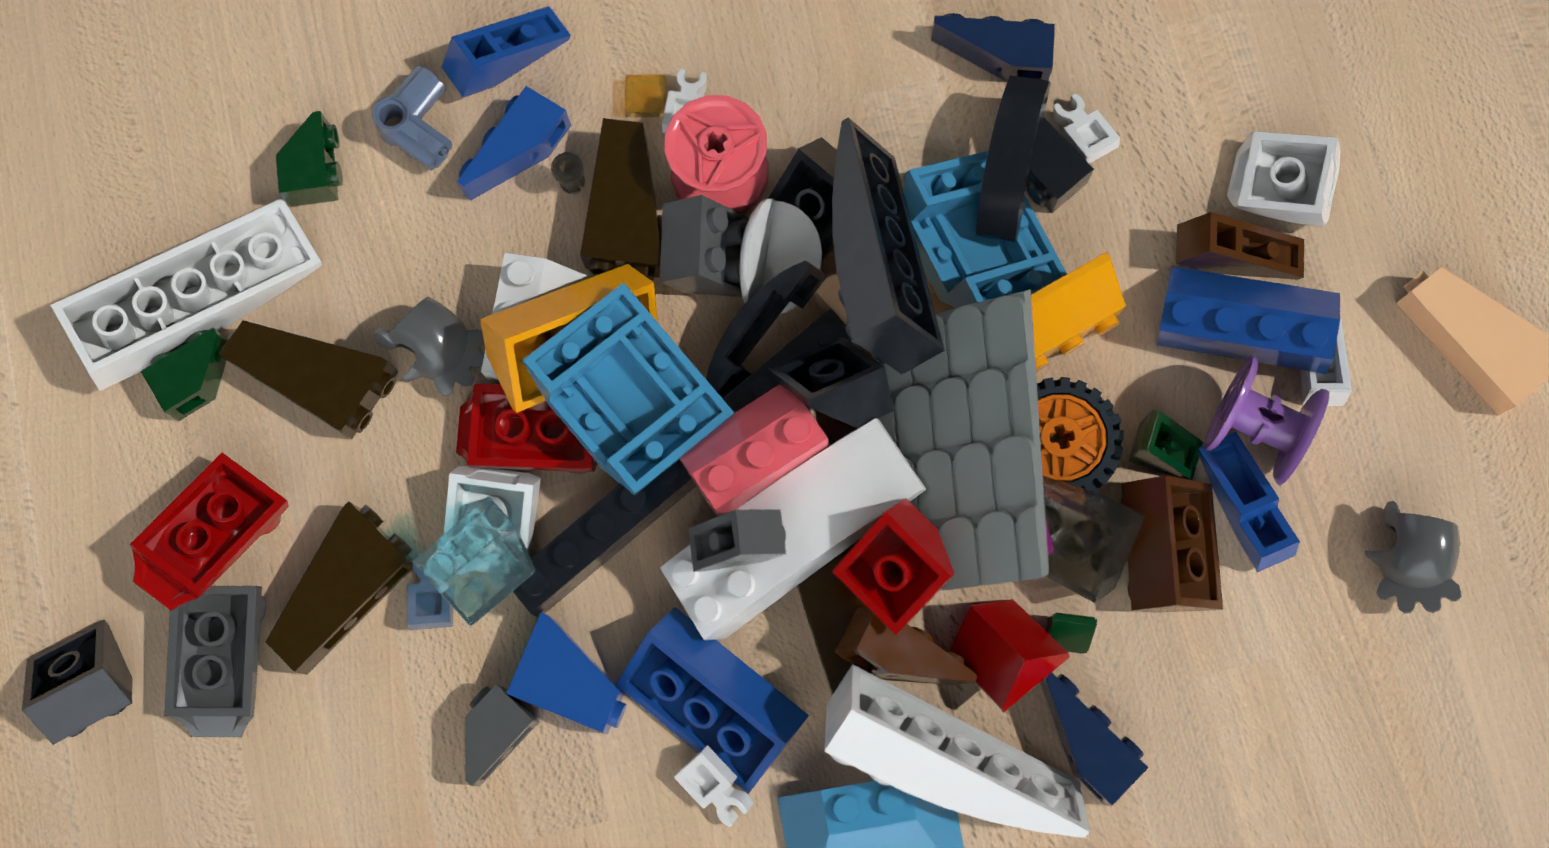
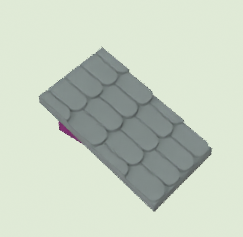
M1030 289L936 312L935 315L944 352L902 375L887 364H883L886 368L894 411L878 419L925 486L926 490L910 502L938 529L955 573L939 591L1039 579L1049 574L1048 555L1054 552L1045 517Z

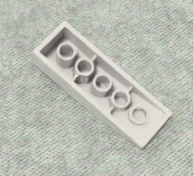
M281 198L50 306L99 391H102L150 366L151 361L156 356L164 352H173L187 343L188 338L194 333L201 330H209L213 327L217 331H221L317 270L322 266V262L286 202Z
M875 418L807 460L736 509H781L782 525L786 532V554L761 563L693 572L691 547L689 545L660 567L702 638L704 640L726 639L862 538L885 511L905 498L909 501L913 500L924 492L926 488L880 420Z
M853 664L827 703L824 752L830 754L835 761L842 765H852L868 773L876 782L882 785H892L903 792L943 808L989 822L1036 832L1086 838L1090 832L1079 780Z

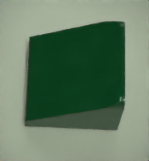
M1056 612L1047 618L1046 632L1067 652L1084 654L1090 648L1097 626V619L1090 616Z

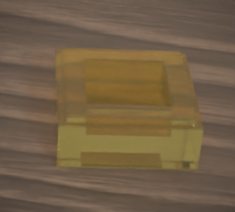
M665 74L625 75L626 117H663L666 106Z

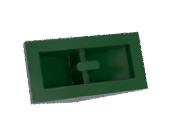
M1152 410L1140 422L1128 461L1177 478L1192 480L1199 460L1198 447L1203 446L1204 442L1160 410Z

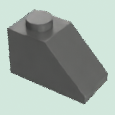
M781 509L733 510L688 528L693 572L761 563L786 554V532L782 525Z
M495 685L492 689L486 686L469 704L473 709L465 717V780L471 786H481L540 723L515 697L506 694L508 690L503 686Z

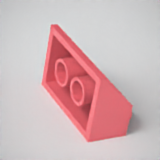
M780 384L735 412L729 419L679 459L718 517L738 509L780 478L828 448L829 443L827 436L805 404Z

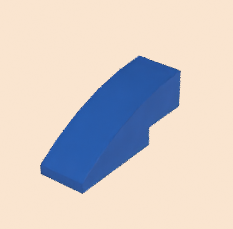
M1237 432L1226 435L1221 443L1211 451L1204 450L1203 446L1198 447L1197 452L1216 497L1255 570L1260 572L1296 556L1300 541L1277 507L1279 497Z

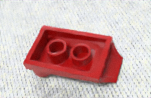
M474 384L472 396L460 406L456 454L461 456L470 468L568 471L577 475L595 472L597 462L546 401L516 413L512 409L501 384Z
M222 452L130 543L134 557L133 582L170 611L189 601L198 599L260 536L269 534L277 528L281 521V515L289 507L288 501Z

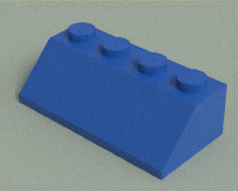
M1172 266L1157 345L1246 360L1252 354L1258 360V363L1326 374L1334 359L1340 323V293Z
M676 607L647 633L616 683L621 690L699 753L708 745L737 776L734 783L747 794L750 793L809 717L806 712L717 640H704L693 621Z

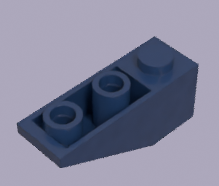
M957 13L934 16L931 41L1005 82L1008 81L1010 75L1049 80L1053 69L1055 24L1044 23L1039 19H1026L1022 22L1006 21L998 16H987L983 19L965 18Z
M1050 673L1040 684L1072 774L1103 805L1113 806L1149 768L1141 760L1144 753L1126 736L1120 740L1108 728L1112 724L1111 720L1098 707L1092 705L1088 708L1076 696L1080 690L1069 678L1062 673L1058 677Z

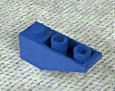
M525 86L519 96L515 95L510 99L505 108V116L497 127H491L482 140V148L474 159H468L463 164L457 181L463 194L470 200H473L550 157L571 127L566 109Z

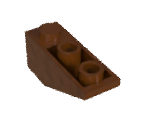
M867 606L857 608L835 651L836 654L850 664L881 678L957 685L975 683L978 674L965 666L966 662L961 656L954 652L943 650L933 643V637L928 632L907 624L895 635Z

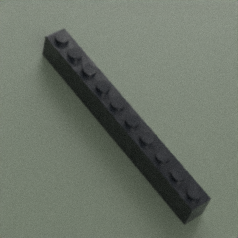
M829 309L722 399L734 413L780 385L770 376L769 368L840 337L852 343L846 332V325ZM680 459L635 495L619 484L506 578L504 582L526 609L538 618L540 612L543 614L548 612L697 485Z

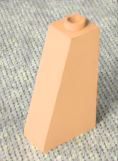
M1442 266L1429 277L1424 271L1420 272L1403 286L1408 294L1396 304L1497 415L1517 406L1549 379V334Z

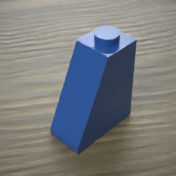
M540 612L506 694L602 733L608 734L611 726L618 728L627 706L626 703L621 702L624 693L555 619Z

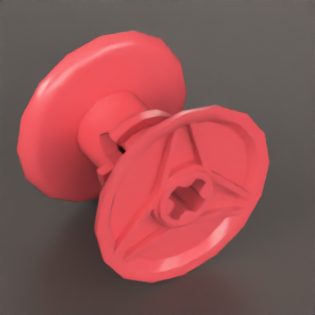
M728 95L703 96L688 102L673 115L665 131L664 153L671 168V183L677 198L681 200L703 195L740 214L749 210L760 200L768 183L767 133L760 116L745 102Z

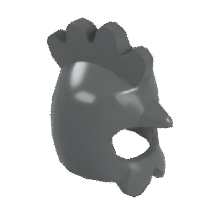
M426 297L418 303L391 331L379 328L374 334L378 344L384 348L394 349L403 347L416 355L415 363L403 377L402 381L409 382L419 378L431 379L442 395H450L452 393L454 382L465 387L472 385L475 377L470 371L471 367H482L485 353L479 350V346L484 344L482 331L478 329L468 331L452 311L431 297Z
M1395 501L1387 502L1384 508L1383 519L1387 527L1396 533V545L1388 551H1365V555L1380 566L1384 578L1379 583L1377 596L1381 600H1389L1396 597L1397 606L1404 614L1413 612L1417 603H1421L1427 612L1435 613L1440 611L1442 607L1441 599L1446 598L1451 602L1460 600L1462 597L1460 586L1452 579L1457 567L1460 550L1458 525L1431 516L1401 513Z

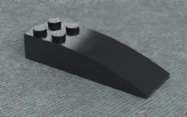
M848 117L841 122L832 197L833 242L836 269L841 288L838 291V296L845 307L848 320L846 332L852 343L857 347H863L873 354L881 364H887L902 375L945 350L895 157Z

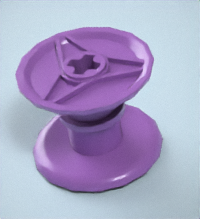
M1251 354L1229 385L1210 424L1203 448L1206 451L1215 449L1224 439L1230 428L1251 436L1250 442L1258 445L1260 442L1270 445L1279 450L1274 464L1273 478L1280 486L1294 473L1310 447L1324 417L1330 392L1327 389H1319L1310 396L1300 412L1281 404L1279 396L1273 395L1270 399L1251 390L1257 373L1258 360Z

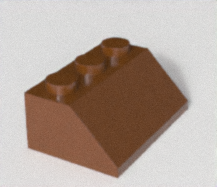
M1166 475L1121 483V510L1124 515L1126 534L1124 550L1128 559L1129 572L1127 589L1132 611L1159 613L1223 610L1212 484Z

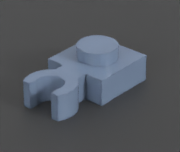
M437 554L436 567L426 571L424 570V561L421 556H415L413 559V570L420 579V583L407 584V626L410 630L453 627V585L450 581L441 582L448 571L446 560L442 559V554Z

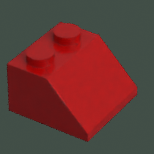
M907 498L885 511L832 571L895 635L915 617L955 574L938 529Z

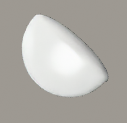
M767 198L762 200L751 213L745 228L740 252L739 275L744 304L769 280L793 265L806 260L818 269H821L822 246L818 231L810 218L797 207ZM789 302L781 314L790 311L797 305Z

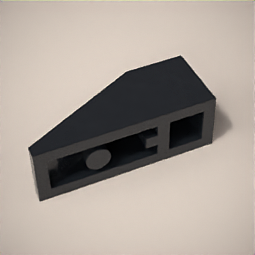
M1044 117L1043 122H1039L1026 187L1029 197L1035 204L1040 207L1045 206L1053 213L1088 183L1094 168Z

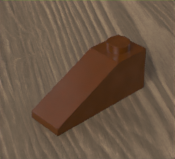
M1208 212L1177 224L1176 264L1205 272L1299 280L1304 278V239L1218 213Z

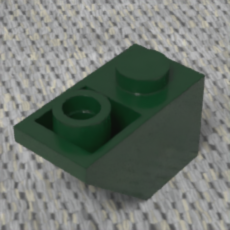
M321 111L312 112L276 154L278 191L291 207L338 201L337 186H342L343 177L340 164L335 162L334 149L339 148V135L334 124L331 125Z
M214 327L194 333L188 338L186 344L173 352H164L156 356L151 361L150 366L140 371L163 411L179 421L216 399L227 361L219 353L227 343L228 338Z

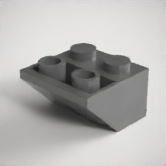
M703 195L664 203L659 282L684 293L742 297L739 275L740 252L749 218Z

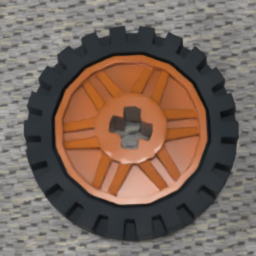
M1052 377L1037 383L1044 503L1046 504L1050 502H1055L1056 505L1067 504L1068 502L1074 503L1092 495L1111 478L1122 457L1124 431L1120 430L1121 419L1119 414H1114L1112 411L1114 405L1109 399L1104 400L1101 397V391L1095 387L1092 390L1087 388V383L1081 380L1075 383L1071 382L1070 378L1061 377L1059 380H1053ZM1055 433H1058L1060 439H1067L1068 442L1063 449L1060 448L1059 443H1051L1050 440Z

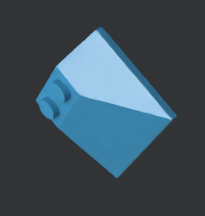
M988 151L911 169L905 174L904 195L924 271L939 300L955 308L1030 289L1032 295L1067 274L1025 194L1023 197L1025 206L1017 242L976 235L978 208Z
M622 283L522 361L546 402L600 467L634 495L734 414L732 409L625 283Z
M876 781L778 797L786 848H964L956 811L943 808L903 792L892 785L886 786Z

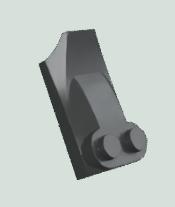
M210 586L198 599L189 601L170 611L164 717H171L179 722L189 732L191 737H242L246 726L254 717L260 622L265 617L267 609L266 601L262 596V586Z

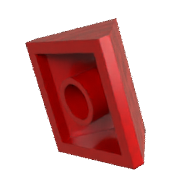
M1013 599L970 605L950 649L951 652L958 654L965 660V666L978 674L975 683L1003 713L1070 657L1069 653Z

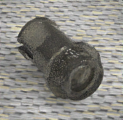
M569 152L556 156L551 163V172L553 177L560 183L561 189L568 194H576L581 191L578 184L584 188L585 178L582 160L576 154Z

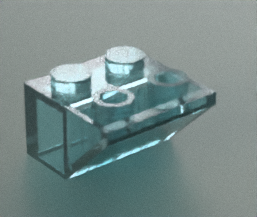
M489 496L413 561L416 567L470 627L536 572L518 528Z

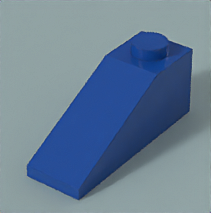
M544 7L452 36L441 68L461 96L466 97L499 85L567 42L571 35L551 7Z

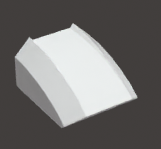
M1267 132L1250 133L1236 153L1227 193L1228 199L1233 207L1250 213L1287 222L1325 227L1329 220L1337 177L1339 175L1341 151L1338 138Z
M458 466L450 472L442 559L466 571L507 577L528 561L541 478L528 472L521 473L492 468H470L468 466Z

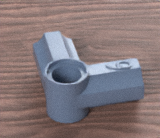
M417 66L390 97L383 98L376 103L372 116L379 135L385 143L397 146L428 170L432 171L434 168H439L446 160L452 148V142L424 122L422 117L442 96L446 88L435 74L425 67ZM390 118H402L398 125H385L386 121Z

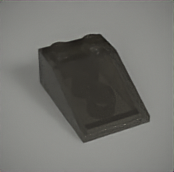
M1043 476L1045 517L1054 552L1048 555L1049 574L1046 577L1096 603L1115 590L1145 515L1108 496Z

